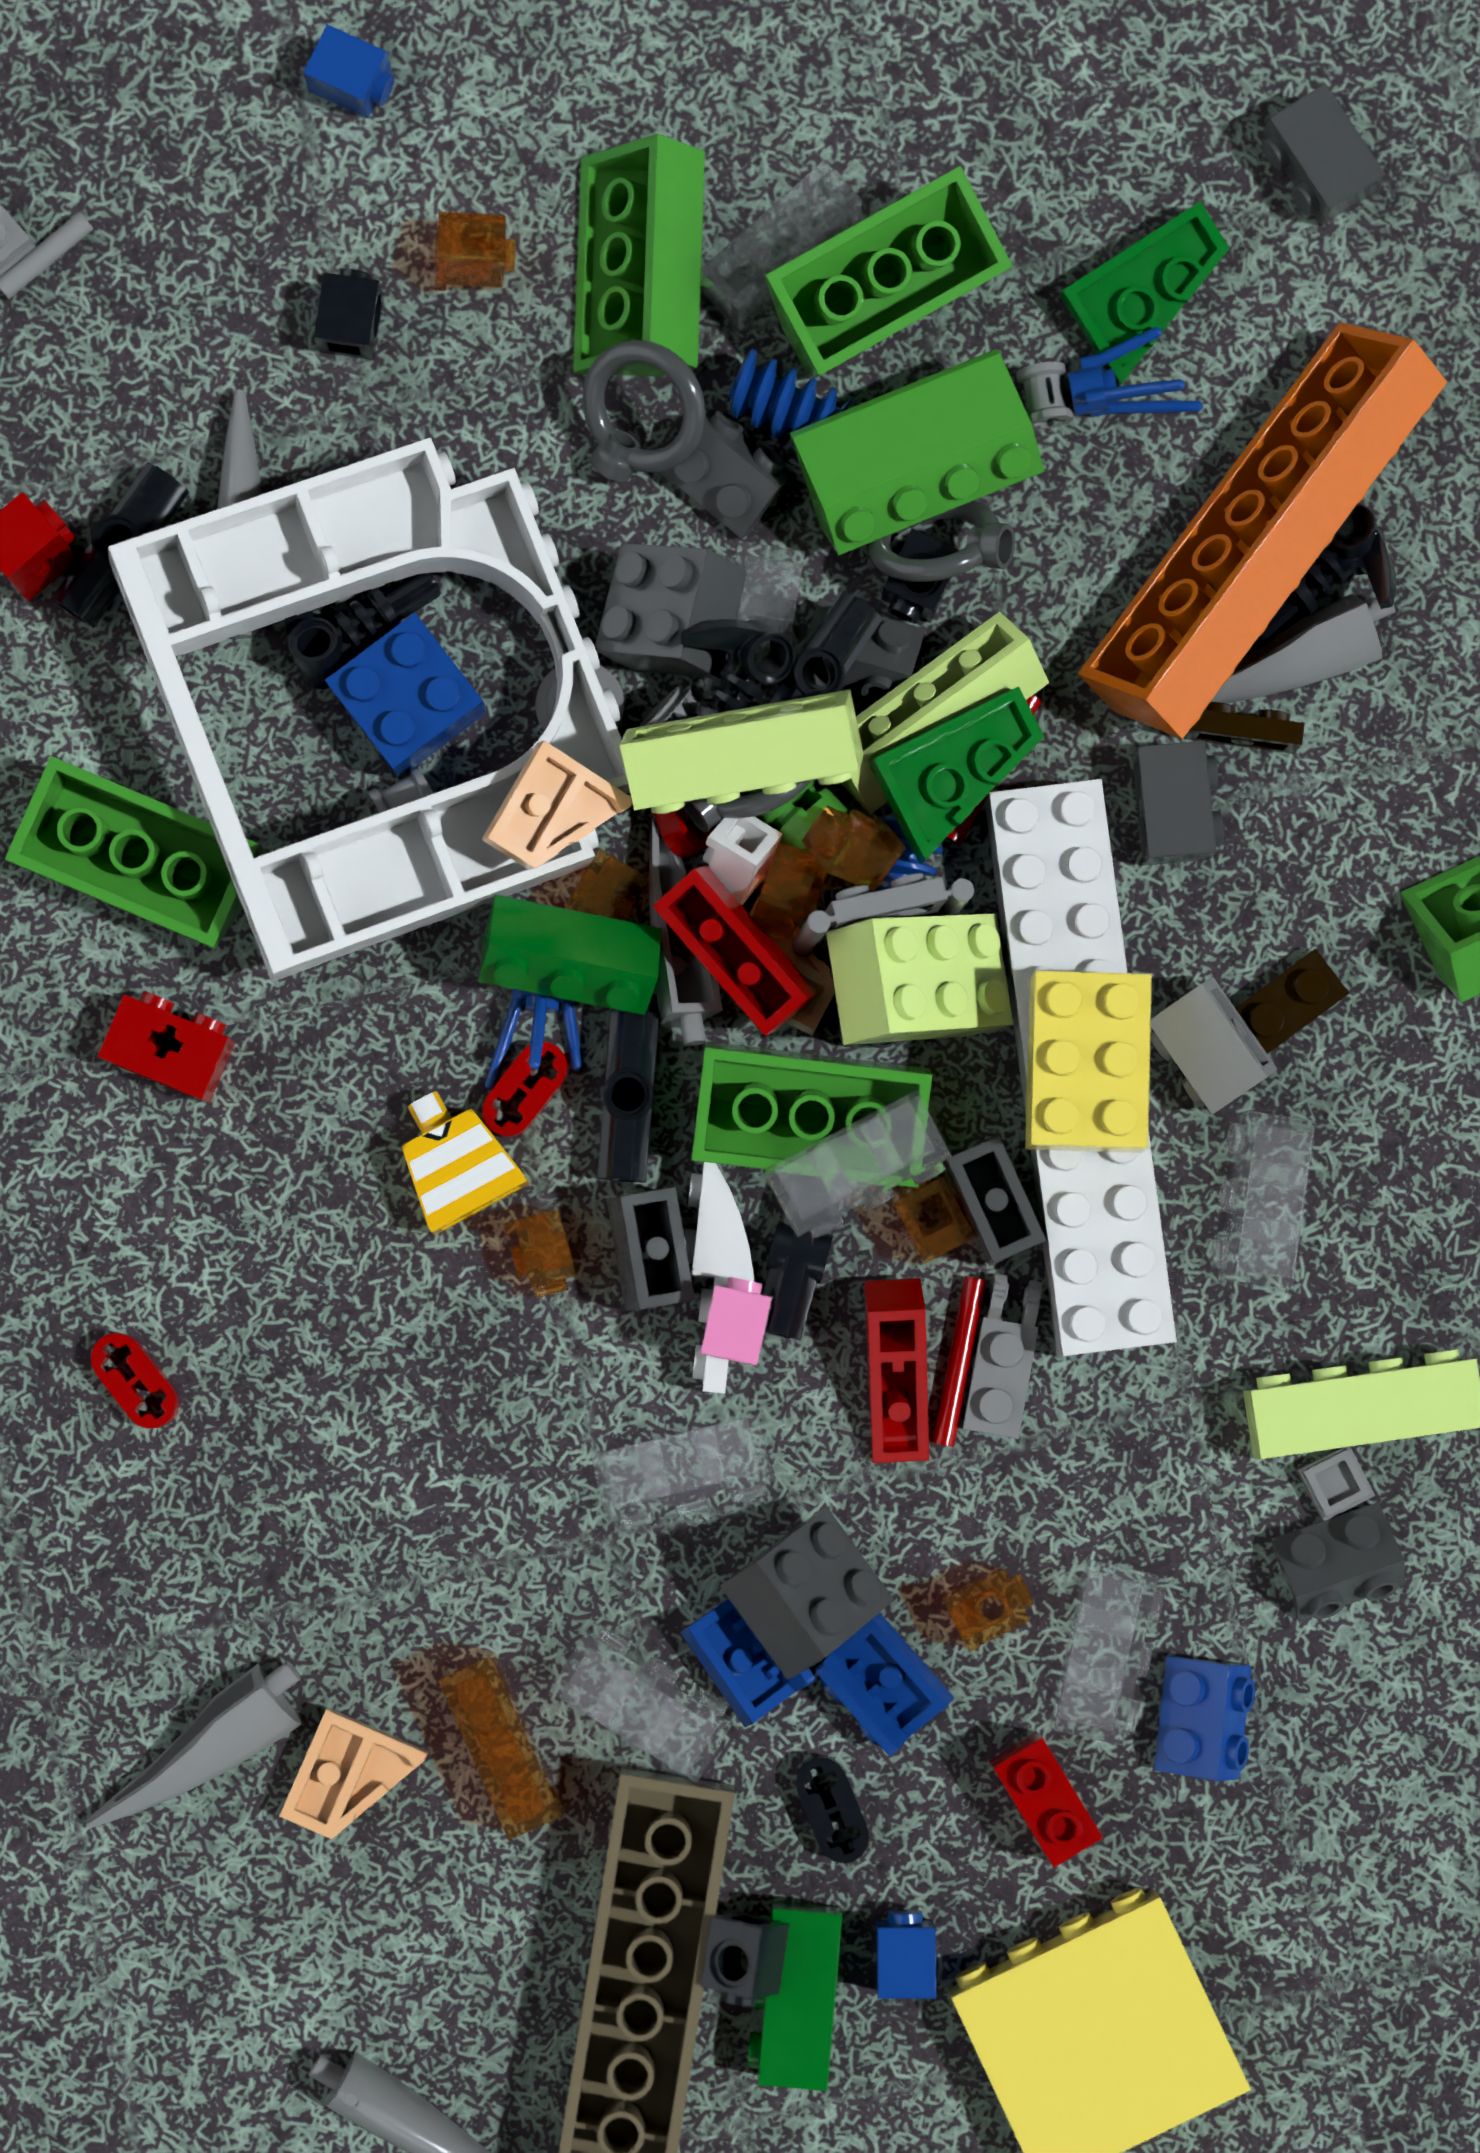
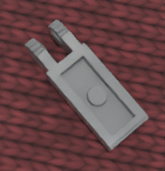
M995 1273L987 1315L981 1319L961 1429L1019 1439L1039 1327H1035L1043 1283L1030 1280L1025 1288L1022 1301L1024 1308L1021 1324L1002 1321L1000 1318L1009 1289L1008 1277Z

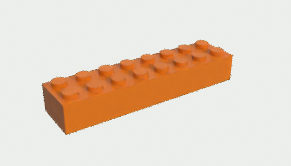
M1343 322L1338 323L1077 673L1115 713L1181 739L1197 723L1202 712L1222 685L1232 676L1245 654L1257 638L1266 630L1268 623L1289 595L1298 587L1301 579L1323 549L1330 544L1337 530L1355 506L1364 498L1369 487L1389 460L1396 455L1406 437L1421 417L1430 409L1435 398L1447 384L1446 379L1417 342L1411 338Z

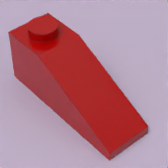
M921 1278L864 1281L872 1462L928 1461L926 1309Z

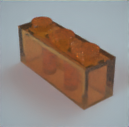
M496 1653L488 1654L443 1675L438 1682L508 1840L510 1841L562 1817L565 1808Z

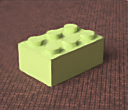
M996 914L873 918L826 932L843 1045L965 1037L1014 1025Z

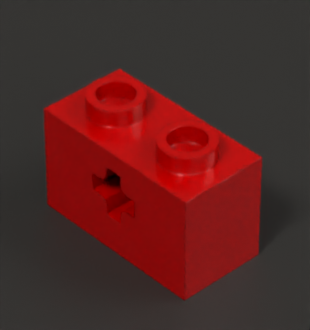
M21 492L0 510V570L28 602L79 560L69 547V544L76 537L44 499L35 506L24 492Z
M146 991L142 992L139 1000L124 994L97 1057L210 1104L236 1043L230 1037L223 1035L227 1025L195 1012L192 1021L181 1018L171 1013L174 1003ZM174 1030H176L175 1039L182 1043V1047L179 1053L168 1051L165 1058H163L164 1050L156 1045L160 1035L170 1038Z
M1037 1731L989 1760V1763L1053 1868L1103 1838L1045 1740Z

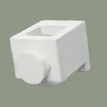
M754 816L733 819L723 818L707 838L705 844L708 845V848L703 856V861L709 864L710 870L737 901L743 905L765 878L782 833Z

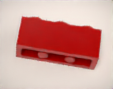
M708 866L694 868L652 906L765 1036L781 1028L819 994Z

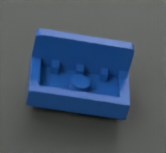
M729 1598L723 1600L680 1632L744 1727L754 1724L793 1693L815 1681V1676L809 1668L787 1680Z
M881 1613L877 1614L815 1668L826 1692L834 1700L842 1702L859 1721L861 1731L871 1743L881 1746L889 1756L897 1752L912 1734L945 1709L954 1698Z
M1166 1656L1154 1764L1155 1771L1213 1781L1239 1779L1240 1771L1244 1769L1249 1755V1742L1247 1737L1244 1736L1246 1715L1251 1710L1255 1699V1684L1251 1679L1250 1665L1227 1664L1181 1656Z

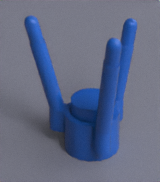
M1154 327L1140 335L1138 334L1099 354L1081 357L1082 369L1068 372L1076 416L1091 414V417L1106 414L1199 412L1203 409V404L1201 401L1182 400L1119 401V399L1163 394L1184 389L1185 383L1181 379L1117 387L1114 370H1102L1103 365L1159 338L1162 335V329L1159 327Z
M513 989L512 1000L490 1064L485 1088L491 1091L497 1083L524 1000H526L525 1009L534 1012L530 1042V1068L536 1070L540 1067L546 1013H557L559 1011V1003H561L571 1068L575 1071L580 1070L582 1062L574 1001Z

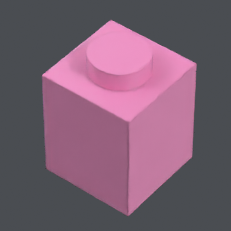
M729 1277L727 1287L715 1285L701 1354L757 1366L772 1297L760 1295L763 1284Z

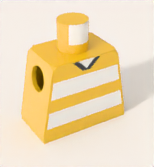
M438 1091L425 1095L408 1106L422 1135L405 1143L402 1146V1150L431 1233L437 1235L530 1184L520 1168L472 1108L452 1118Z

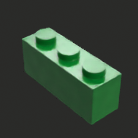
M495 895L483 936L478 982L645 1015L658 979L662 928Z
M772 1901L771 1916L760 1915L763 1918L788 1923L789 1930L780 1994L758 1998L756 2005L752 2006V2009H763L761 2032H750L747 2067L758 2068V2085L828 2091L843 1915L839 1906Z

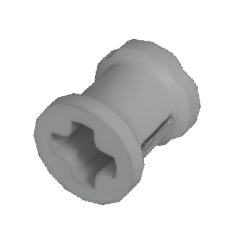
M1062 362L1036 363L1021 368L1016 372L1017 383L1023 385L1028 417L1034 431L1056 428L1066 425L1074 419L1073 410L1066 407L1061 379L1066 374L1065 364Z
M418 765L410 769V776L385 790L379 791L375 788L368 792L379 813L433 794Z

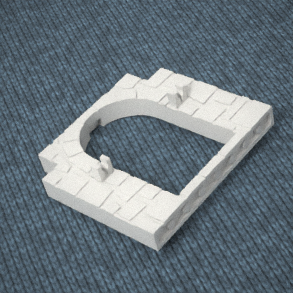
M430 437L108 546L110 566L271 982L463 913L480 905L493 902L495 895L506 897L588 867L595 857L593 849L599 847L595 829L579 841L559 851L556 856L541 866L532 870H528L482 840L538 742L545 740L624 793L630 792L619 746L622 739L615 722L620 721V712L616 699L609 688L602 691L595 670L600 668L595 646L589 637L581 638L574 618L579 617L576 598L569 585L561 587L554 569L555 566L559 565L555 545L548 533L540 534L534 515L539 513L535 494L528 482L520 483L515 468L451 489L450 486L456 483L451 462L445 452L437 454ZM451 571L492 582L513 596L529 611L541 626L549 643L555 663L557 691L554 710L548 727L525 754L506 767L490 774L253 858L175 656L184 655L227 640L230 637L282 621L285 618L299 615L336 601L340 603L359 596L360 592L372 590L386 583L424 573Z

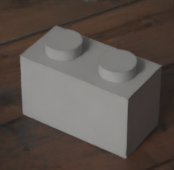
M1214 977L1203 982L1151 1018L1150 1027L1153 1032L1150 1034L1153 1045L1165 1060L1171 1061L1173 1059L1186 1077L1182 1080V1083L1189 1097L1197 1106L1201 1108L1206 1106L1212 1115L1278 1070Z

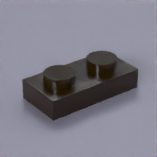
M1210 702L1202 712L1200 719L1191 727L1183 739L1294 754L1302 746L1305 723L1290 721L1291 714L1284 711L1262 709L1257 711V716L1236 714L1235 706Z
M1315 948L1235 1009L1266 1053L1269 1054L1347 996L1349 992Z

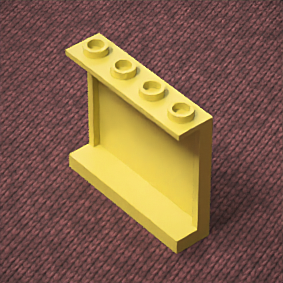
M1141 1887L1127 1891L1110 1902L1113 1910L1092 1919L1090 1912L1077 1915L1059 1926L1061 1935L1042 1944L1038 1937L1025 1940L1007 1951L1009 1960L990 1969L986 1962L973 1965L955 1976L958 1984L948 1988L951 1999L1023 2153H1122L1251 2090L1160 1896L1154 1890L1144 1894Z

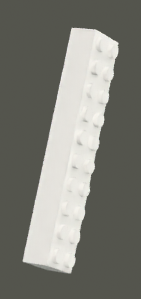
M1102 779L989 792L985 801L1025 1116L1027 1100L1029 978L1035 971L1127 973ZM1149 1130L1148 1149L1141 1153L1030 1150L1039 1223L1046 1238V1241L1042 1242L1057 1357L1177 1342Z

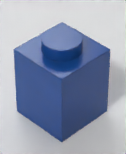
M328 24L303 72L310 93L367 119L375 104L383 106L386 103L395 81V75L391 74L392 69L387 51Z
M901 1909L888 1911V1920H875L876 1993L878 1999H936V1927L933 1920H922V1911Z

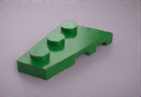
M1200 201L1062 290L1059 296L1094 352L1099 354L1154 327L1161 328L1163 333L1184 304L1189 301L1230 248ZM1158 338L1103 365L1106 370H1114L1117 387L1124 383L1134 370V367Z
M1018 686L868 762L919 864L926 861L939 847L938 845L974 811L973 809L1044 738V735Z

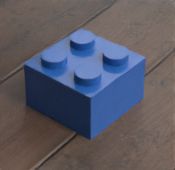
M413 613L325 679L332 694L398 779L402 778L410 772L411 768L422 763L487 714L482 698L416 613Z

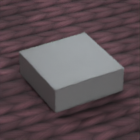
M1351 1447L1338 1448L1296 1469L1322 1521H1326L1375 1496Z

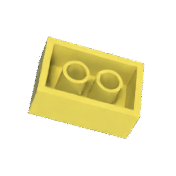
M1035 971L1029 978L1025 1149L1141 1153L1148 1149L1152 974Z

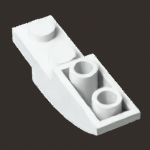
M704 1162L703 1174H691L688 1207L699 1208L697 1230L686 1229L684 1238L688 1262L693 1264L692 1276L714 1279L713 1289L702 1288L698 1322L707 1323L715 1285L727 1287L729 1277L754 1282L750 1248L740 1212L717 1164ZM696 1345L692 1379L703 1380L702 1391L725 1394L729 1360L701 1354L702 1345Z

